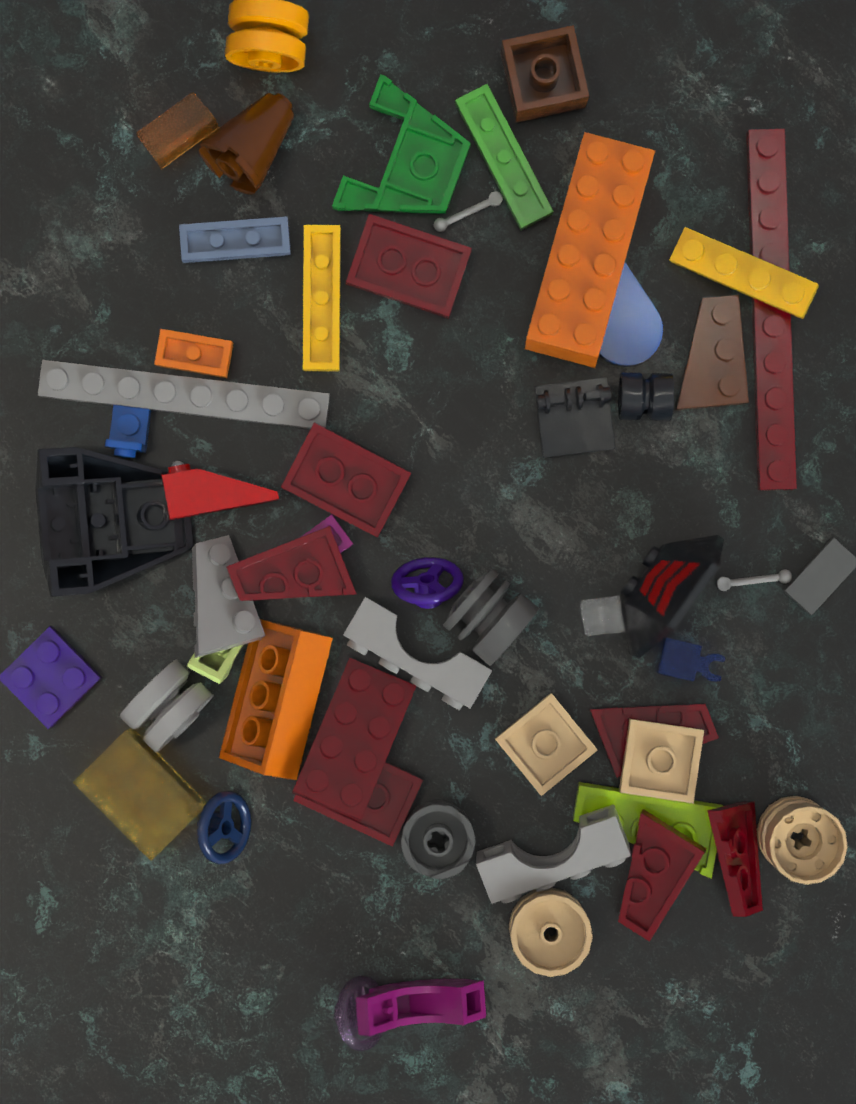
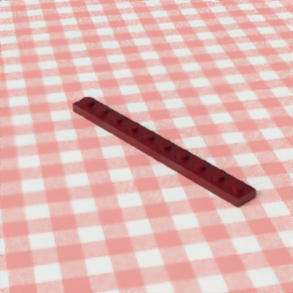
M785 129L748 130L746 141L750 255L789 271ZM752 298L758 491L797 489L791 314Z

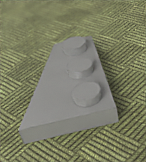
M229 535L196 543L192 548L193 590L195 591L196 609L194 612V626H196L195 658L255 642L265 636L253 600L239 601L226 568L228 565L239 562Z

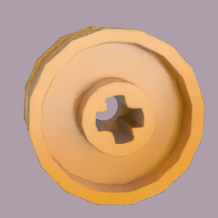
M234 0L229 4L228 25L235 32L226 37V60L243 68L264 72H293L305 67L306 45L299 39L308 34V11L299 5L283 0Z

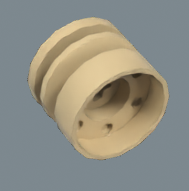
M800 796L781 798L770 804L759 819L757 827L758 847L765 859L791 881L806 885L820 883L833 876L843 864L848 848L846 832L836 817L811 799ZM793 832H801L803 834V838L801 840H793L791 838V835Z

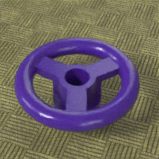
M434 557L419 558L403 564L395 571L391 579V587L393 592L403 601L416 604L421 608L430 609L454 597L461 590L464 577L460 568L451 561ZM430 568L427 572L418 576L405 577L413 571ZM443 571L448 572L453 577L451 585L447 588L439 583V576ZM405 588H413L414 593L406 590Z

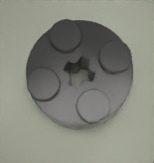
M443 800L428 801L416 807L405 820L402 830L401 847L405 860L418 873L434 879L449 878L461 872L470 861L475 848L474 829L468 815L454 803ZM438 831L440 835L447 834L448 837L444 839L443 847H438L436 843H429L432 839V832Z

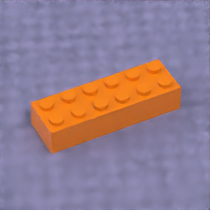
M584 132L526 337V350L593 368L596 367L655 150Z

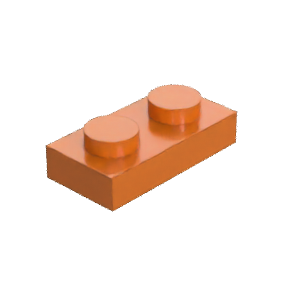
M160 329L154 365L227 378L233 342Z

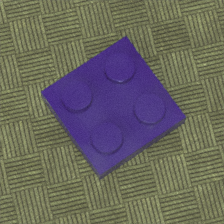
M49 626L0 674V681L47 729H51L103 678L53 626Z

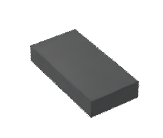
M831 538L783 592L808 615H813L856 568V557L839 541Z

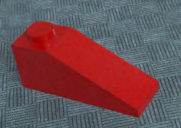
M190 464L168 467L169 474L162 475L170 520L267 503L279 499L277 491L202 469L191 470Z

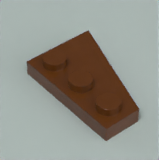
M739 295L701 299L675 410L749 403Z

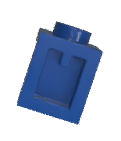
M113 405L110 436L105 441V447L114 449V456L124 458H136V452L146 453L151 410Z

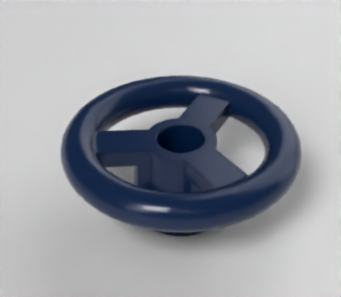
M222 791L209 799L197 822L198 844L203 855L209 861L215 864H226L233 861L241 854L250 836V810L241 795L233 791ZM232 803L237 807L240 815L239 831L234 828V822L231 819ZM220 805V812L215 811V809ZM221 838H228L234 845L227 852L218 853L212 848Z

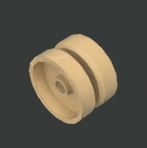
M550 888L545 891H536L534 889L521 897L513 908L508 925L513 951L521 964L536 974L548 977L565 975L579 967L589 954L593 938L590 920L579 901L565 890ZM548 927L556 929L557 933L551 937L547 933L544 937V931Z

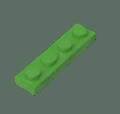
M488 84L456 99L455 105L520 230L553 215L554 211Z

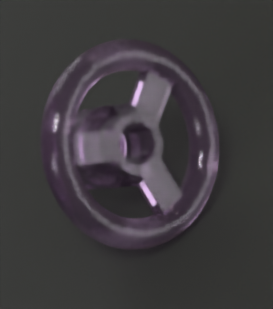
M357 976L349 980L343 987L334 1010V1017L340 1036L350 1048L357 1051L371 1049L383 1035V1032L368 1036L363 1040L355 1037L358 1031L356 997L365 995L364 987L369 990L379 986L374 979L368 976Z

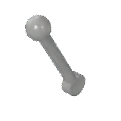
M494 191L490 193L488 199L446 219L437 218L433 224L434 229L438 232H443L447 229L448 225L490 205L498 207L503 200L502 194Z
M784 569L779 574L739 579L720 577L716 582V586L720 591H727L733 586L780 581L783 584H787L792 580V574L789 570Z

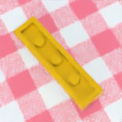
M304 225L303 371H340V225Z
M684 227L669 259L671 263L801 319H804L819 287L818 283L687 227Z

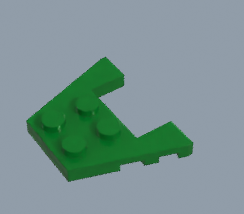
M380 74L369 106L373 110L404 120L380 187L377 188L343 175L332 208L337 211L446 214L471 143L435 114L432 115L419 105L417 100L407 92L404 93L388 77Z

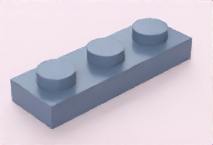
M287 216L179 224L181 259L183 263L291 255L289 219Z

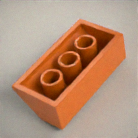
M260 619L265 636L261 640L248 643L219 758L262 775L297 780L333 638Z

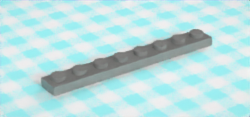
M42 360L38 396L43 398L111 406H128L154 411L311 429L314 422L324 427L327 426L330 401L329 393Z

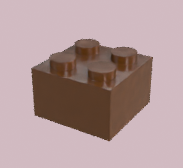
M574 25L502 40L501 58L515 123L586 108L589 92Z

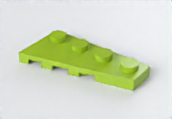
M579 782L573 821L579 823L581 815L614 804L628 842L635 844L640 815L644 809L707 848L694 870L712 879L717 849L707 810L719 808L723 805L694 800L693 804L620 793L619 788Z

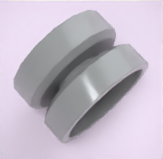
M178 659L170 663L151 680L119 716L131 729L141 728L149 720L153 721L155 719L145 731L143 741L155 753L159 752L173 738L176 739L197 719L200 715L199 712L214 696L201 682L192 684L181 695L179 694L180 689L187 683L190 671Z

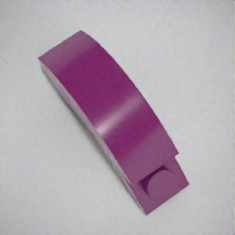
M429 979L399 982L370 988L368 994L356 997L358 1035L372 1036L396 1027L419 1023L466 1025L486 1018L484 980Z

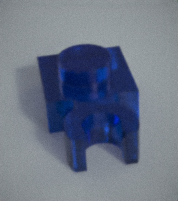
M665 638L657 673L694 681L696 671L701 672L705 679L717 682L721 681V676L711 674L709 664L712 661L725 662L726 658L714 653L701 657L702 646Z

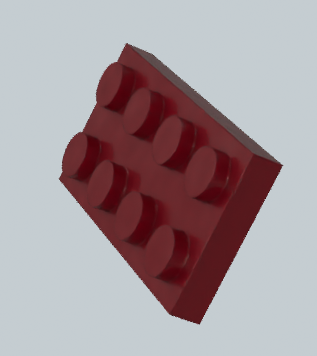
M349 658L292 793L360 822L416 685Z

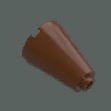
M267 93L203 139L200 144L199 154L205 164L219 178L225 174L232 179L233 182L229 186L244 194L253 195L261 187L294 119L291 102L279 93L275 95Z

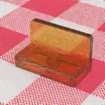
M190 93L139 130L137 136L159 167L163 169L220 127L208 107L205 108L195 93Z

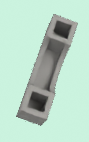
M365 597L343 634L350 639L347 646L365 656L368 650L381 657L378 664L397 674L401 668L413 675L410 682L419 688L429 692L431 687L444 693L441 700L450 706L461 710L462 706L465 705L471 709L492 670L462 652H458L452 658L439 663H426L413 658L403 649L399 642L396 630L397 615Z
M613 804L581 815L575 839L566 849L550 856L532 855L520 849L512 840L477 851L476 866L491 904L498 901L509 903L520 898L522 893L534 889L536 891L550 889L557 881L569 877L573 880L583 878L592 869L604 865L607 868L618 866L626 860L625 858L630 857L631 853L628 839Z

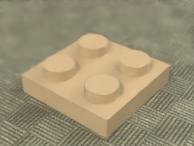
M552 693L548 694L495 738L541 796L598 750Z
M629 718L619 792L694 804L704 730Z

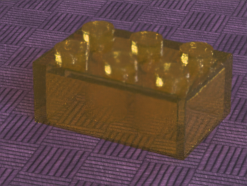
M131 728L125 730L73 782L150 861L202 812L207 803L158 753H155L143 741V737L135 729Z

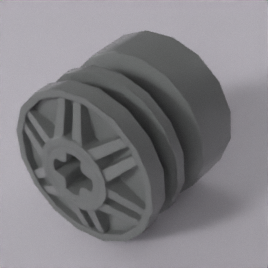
M493 568L468 586L451 606L448 618L443 624L450 631L460 619L467 625L457 636L460 641L475 631L479 637L472 651L489 666L503 654L540 609L522 593L515 596L509 602L505 601L503 596L510 586V582L507 580L496 591L491 589L489 585L499 575Z

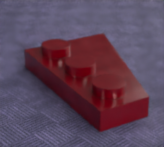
M741 801L707 810L732 915L735 917H747L763 911L755 801Z
M643 809L638 824L637 838L633 848L629 876L626 881L618 922L650 942L707 848Z

